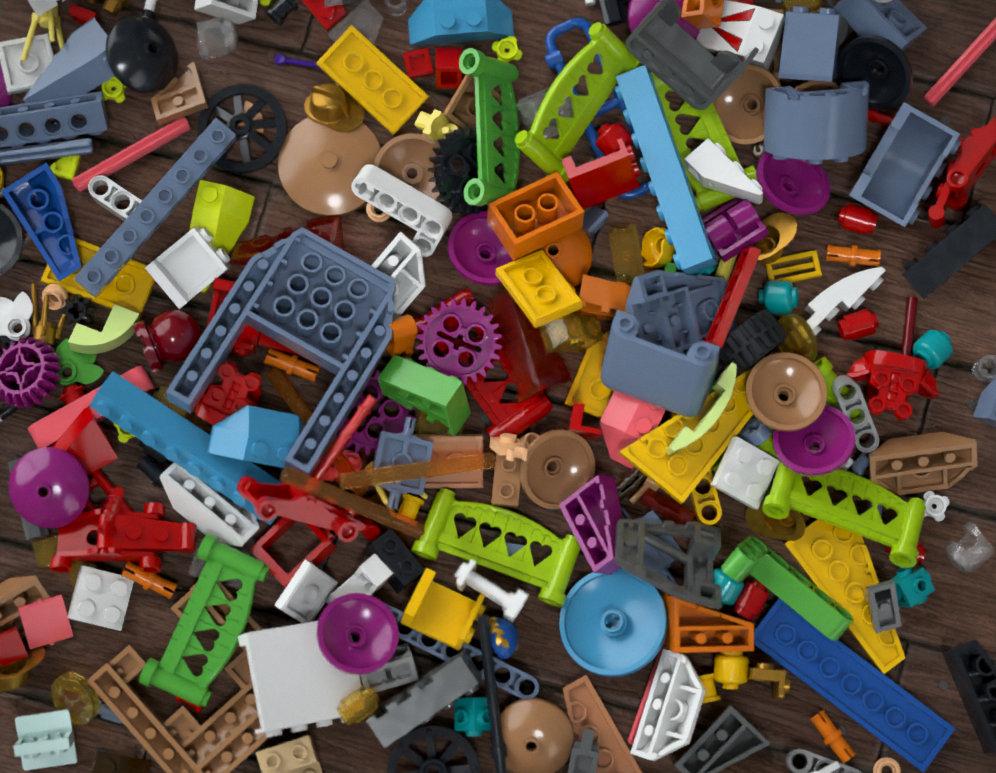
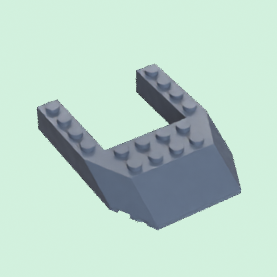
M301 227L288 238L281 239L273 247L251 257L167 389V401L191 414L243 330L249 325L336 375L285 458V468L307 480L317 468L362 394L392 338V328L389 324L393 322L395 279Z

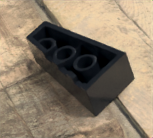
M985 204L981 208L975 205L965 214L968 218L961 225L957 222L944 232L947 235L940 243L937 240L933 241L924 249L927 254L918 261L915 257L904 267L907 272L903 276L923 299L935 291L952 274L962 268L973 256L982 251L996 238V216Z

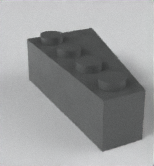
M463 650L419 678V680L414 681L377 705L366 722L383 747L386 748L397 739H401L410 733L419 724L423 725L435 716L434 714L441 709L447 710L457 702L456 699L461 695L465 694V696H468L479 688L478 684L483 676L466 651Z

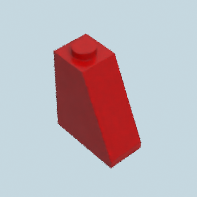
M89 406L79 414L52 446L65 450L75 456L84 466L87 475L118 459L112 442Z

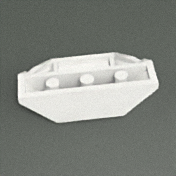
M400 232L371 265L395 279L393 319L400 317L426 287L421 248L403 232Z
M175 462L160 475L159 478L173 509L190 523L196 524L197 529L204 535L210 533L218 537V541L223 544L242 547L259 530L260 527L254 514L236 505L231 499L212 489L196 476L189 474L187 470Z
M663 649L630 754L655 761L690 743L706 690L686 655Z

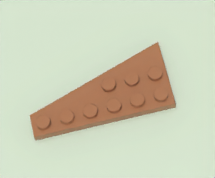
M585 675L565 686L563 693L568 718L574 731V741L581 742L583 728L595 730L592 744L599 745L596 773H642L588 676Z

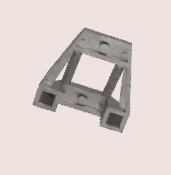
M618 519L616 523V564L626 572L675 598L709 608L720 609L721 586L713 584V561L721 548V528L696 521H687L685 525H675L674 521H664L663 524H650L649 520ZM652 534L690 538L687 553L680 551ZM644 542L684 564V588L643 565Z

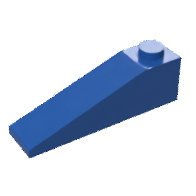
M47 163L1 191L59 282L82 268L62 186Z

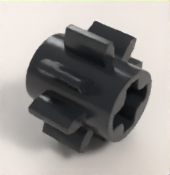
M79 294L75 295V301L66 299V310L61 311V313L67 314L69 317L66 323L71 324L74 321L83 325V321L92 323L93 320L90 316L92 312L97 311V309L91 308L89 305L92 299L86 298L82 301V297ZM83 308V313L79 315L74 313V309Z

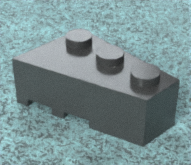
M729 705L672 765L680 773H717L771 743Z

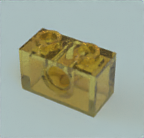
M568 314L539 327L547 352H583L604 339L601 325L596 315Z

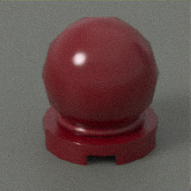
M177 309L164 311L154 318L151 325H146L144 320L133 324L137 337L140 336L145 347L142 348L144 355L154 373L164 369L162 363L165 360L174 363L185 361L201 337V330L197 321L189 313Z

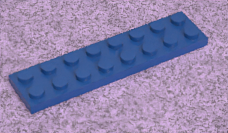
M780 598L776 600L755 628L754 645L919 771L924 773L954 732L955 728L842 642L839 640L833 641L826 637Z

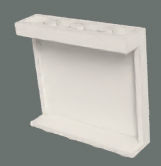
M318 621L249 632L238 636L239 646H246L261 726V729L255 730L256 734L265 732L267 738L282 735V729L291 727V733L308 730L307 724L316 723V727L319 728L333 725L332 719L341 718V722L345 723L358 720L357 714L366 713L359 675L344 673L336 669L321 653L317 642Z

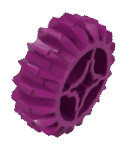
M20 337L18 343L10 341V348H2L3 355L0 356V399L5 400V403L10 406L22 409L25 406L33 408L34 403L42 405L43 397L51 398L50 390H57L54 384L55 381L62 380L60 375L57 374L62 370L61 365L58 364L61 359L55 354L54 348L47 345L43 340L38 339L36 341L33 337L28 339ZM33 356H39L41 363H35ZM17 382L20 390H14L12 383Z

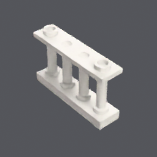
M471 559L469 564L463 562L455 574L458 590L463 592L466 585L470 586L500 605L504 611L503 618L513 623L526 603L528 595L521 590H518L516 594L505 592L475 573L477 570L475 561Z

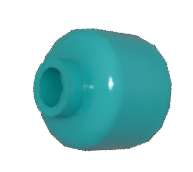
M768 281L765 284L764 290H759V305H764V309H768L772 315H788L792 313L794 308L798 307V287H794L791 281Z
M928 330L914 343L913 357L926 361L928 364L927 369H937L953 353L951 338L943 331Z
M722 568L713 570V584L721 586V608H723L724 604L733 605L744 587L743 580L737 582L724 573Z

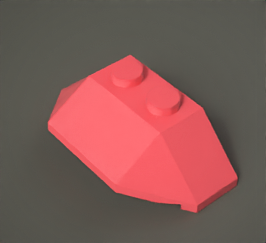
M614 391L599 421L610 459L631 470L635 468L618 452L656 429L666 409Z

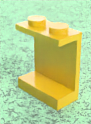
M426 568L403 614L401 624L460 651L464 642L469 644L476 630L471 627L474 620H477V616L483 615L486 609L482 605L485 595L480 593L477 601L465 597L433 582L436 572Z

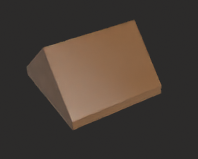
M465 75L443 113L447 120L459 129L472 128L473 131L477 129L474 76ZM492 89L493 97L501 105L500 94Z

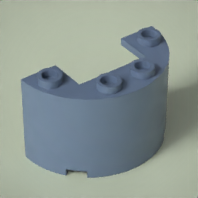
M866 81L841 82L840 89L799 92L791 86L765 88L764 151L773 154L774 159L807 160L809 164H822L823 160L847 162L848 157L863 153L867 148L869 83Z
M904 102L874 150L849 196L903 227H906L907 223L912 225L920 213L916 209L919 205L918 202L920 199L924 201L927 199L933 188L929 185L934 176L939 178L947 165L943 163L944 158L949 153L954 155L962 141L958 139L960 133Z

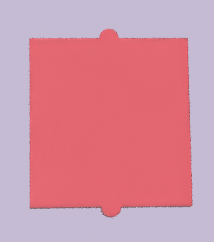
M62 595L45 600L38 599L37 602L18 607L30 649L47 644L54 645L57 641L74 637L69 618H67L68 615Z

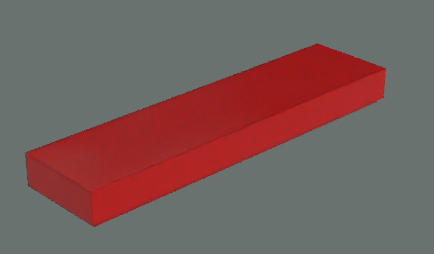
M754 246L742 249L705 342L720 348L723 347L761 253L760 249Z

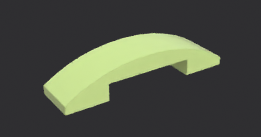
M732 362L728 365L712 386V389L720 395L694 431L686 426L681 429L665 452L670 455L686 448L706 433L717 421L732 394L736 379V364Z

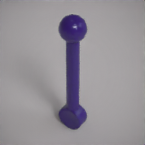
M278 54L274 58L277 65L287 63L319 68L315 62L284 58L282 54Z

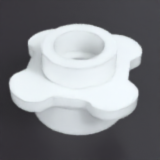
M932 491L926 492L923 496L926 506L924 517H933L937 522L944 520V512L950 503L949 499L946 496L935 495ZM932 504H936V509L932 508Z

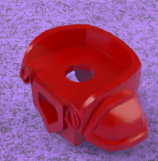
M881 350L867 351L863 357L851 365L849 372L845 374L855 382H867L866 399L869 400L867 408L872 415H879L884 410L892 411L896 419L905 421L912 414V406L907 403L910 395L918 393V395L929 400L935 399L939 395L936 379L932 376L931 371L927 369V362L908 355Z
M233 361L222 363L218 370L219 376L222 378L221 383L212 384L211 382L197 403L195 413L203 420L215 425L246 405L263 408L258 406L262 394V389L260 388L262 385L261 376L255 372L249 373L246 376L239 373L238 367Z

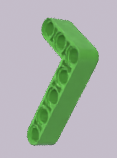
M749 536L740 543L721 566L724 573L737 582H741L751 574L833 641H837L854 621L850 613L754 536Z

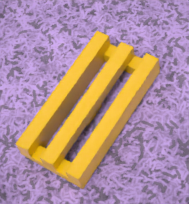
M817 250L780 257L773 263L764 264L769 281H791L794 283L822 276ZM808 258L813 260L810 263L772 270L773 265ZM815 268L814 272L780 279L774 278L776 275Z

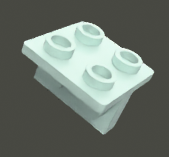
M69 709L16 717L15 724L18 740L14 744L15 757L21 756L24 770L74 764L78 761Z

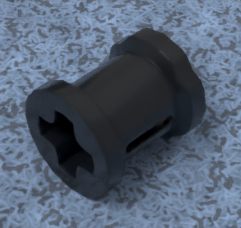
M277 0L270 8L266 7L264 12L274 23L281 27L284 24L283 20L293 10L297 11L299 7L294 0Z

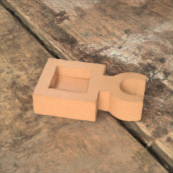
M502 433L500 437H490L489 447L498 455H506V459L509 461H513L514 458L527 461L528 449L525 448V444L516 435Z

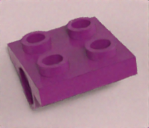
M737 197L702 219L711 246L724 263L739 254L742 249L750 247L769 235L766 226L760 221L756 210L747 199L742 200Z

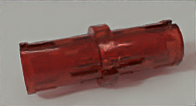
M648 488L640 502L641 505L661 513V517L665 519L669 517L683 525L687 521L692 522L696 513L675 503V499L662 497Z

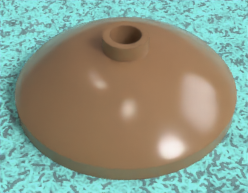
M748 65L742 75L713 102L728 138L732 142L755 144L764 140L765 88L782 87L778 79L765 68ZM755 100L757 103V107L753 110L751 108V103Z
M415 133L403 134L388 141L377 154L374 166L437 201L440 193H432V189L436 184L435 182L428 181L434 177V173L427 170L430 167H434V163L429 160V157H436L433 147H441L439 143L425 135ZM411 168L417 171V176L414 179H410L407 176V171Z
M775 353L763 358L753 367L746 382V399L752 413L764 425L779 431H797L808 427L820 416L827 400V387L822 373L810 360L794 353ZM779 394L786 395L787 401L780 400Z
M552 430L537 437L527 448V461L521 460L520 481L524 492L534 503L547 509H560L559 504L592 480L595 474V458L590 445L580 435L569 430ZM552 461V467L547 469L549 462Z
M527 698L510 704L500 713L503 744L507 746L508 757H505L506 767L514 773H554L567 762L574 745V731L569 718L558 706L546 700ZM534 742L536 747L530 748L527 743Z

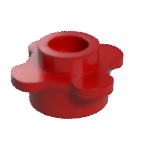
M73 384L62 391L63 395L59 397V400L68 405L84 396L86 389L82 385L77 386Z

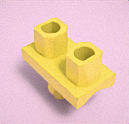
M434 109L432 115L421 111L415 122V126L423 130V135L436 142L439 139L446 138V133L459 129L456 125L451 124L441 111Z

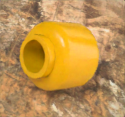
M743 651L721 652V654L715 656L714 680L722 683L723 689L736 690L739 684H744L748 681L749 658L743 655Z

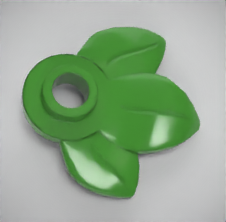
M67 338L63 340L55 352L61 359L58 364L62 367V370L57 373L62 380L57 382L64 386H71L76 382L88 385L97 381L104 373L101 367L94 364L97 354L71 351L68 343L69 340ZM66 369H72L70 377H64L63 373Z

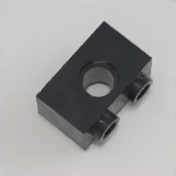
M392 528L373 541L365 550V554L369 558L375 553L391 570L393 574L387 582L397 594L416 581L425 571Z

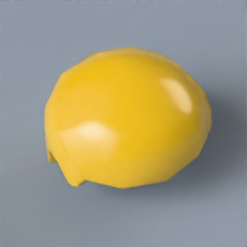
M654 227L646 232L642 240V250L640 251V255L646 260L643 264L645 267H664L667 262L672 261L673 255L676 254L674 244L669 245L664 231L667 230L666 228Z

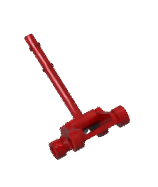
M868 109V120H871L872 123L877 122L889 126L895 118L880 113L878 110ZM996 117L986 126L973 129L970 133L971 136H968L966 139L958 138L962 141L956 151L958 157L956 161L952 160L946 173L947 181L945 184H940L936 193L937 203L931 206L928 211L929 225L932 228L938 229L944 225L945 212L948 207L954 211H961L966 208L968 204L967 193L995 159Z
M371 395L366 397L364 402L358 406L359 409L344 430H341L342 433L315 471L303 484H294L291 480L280 484L258 483L254 477L245 476L237 483V491L244 499L250 500L254 505L255 513L264 521L273 520L276 516L289 518L333 530L340 540L344 542L353 541L359 531L368 540L377 539L380 535V529L368 516H358L359 512L351 506L345 504L342 507L337 504V499L327 493L321 495L317 493V490L326 472L349 440L353 438L354 433L366 416L371 413V409L378 400Z
M115 487L110 493V501L106 506V510L94 509L82 512L69 524L59 527L57 552L55 556L51 557L50 570L57 573L71 572L72 561H140L139 570L141 572L159 573L161 572L162 560L157 557L158 551L189 554L195 552L197 525L194 523L161 521L160 519L165 517V505L161 503L151 502L144 504L143 513L120 510V503L124 498V490L121 487ZM93 532H97L96 545H90L87 541L88 536Z

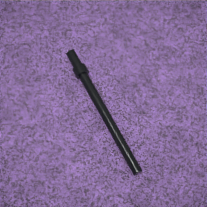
M488 615L477 616L493 744L490 747L491 758L495 761L496 773H507L505 757H508L507 746L503 744Z

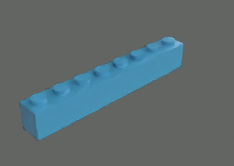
M646 65L616 76L618 86L615 87L619 100H624L627 109L623 110V114L628 125L632 124L635 133L631 134L636 149H641L643 157L639 158L644 172H649L651 181L648 182V186L652 196H657L660 205L656 206L661 221H666L668 229L664 232L669 245L674 244L677 254L673 255V259L678 270L682 269L687 275L718 264L650 70Z
M112 371L96 392L89 407L117 424L122 430L140 439L145 445L164 455L168 460L175 462L187 470L189 474L208 484L212 489L219 491L236 505L254 514L259 520L264 521L255 513L254 505L250 500L244 499L239 494L237 483L245 476L254 477L258 483L280 484L282 482L249 461L207 453L211 435ZM274 518L273 520L264 521V522H266L267 524H269V525L271 526V524L273 523V521L275 520V518Z

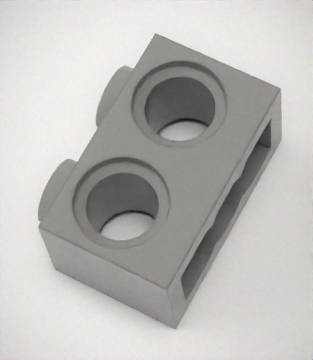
M408 643L398 645L391 659L382 668L369 674L360 675L366 695L419 680Z

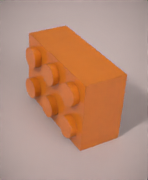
M555 172L489 203L487 222L514 261L582 229L585 212L560 174Z

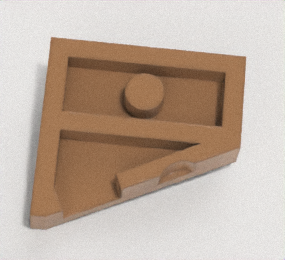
M191 62L187 66L189 70L179 79L174 77L165 89L159 91L151 98L155 117L159 125L209 108L195 62Z

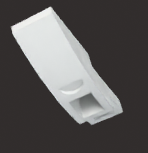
M883 267L855 273L820 293L805 308L811 317L801 327L803 333L812 340L822 329L818 325L825 318L830 321L840 311L837 306L845 312L850 307L856 310L866 299L863 294L869 288L874 291L884 281L881 275L886 270ZM796 332L795 335L797 336V338H798L801 342H803V341L799 338V336L797 335V332Z

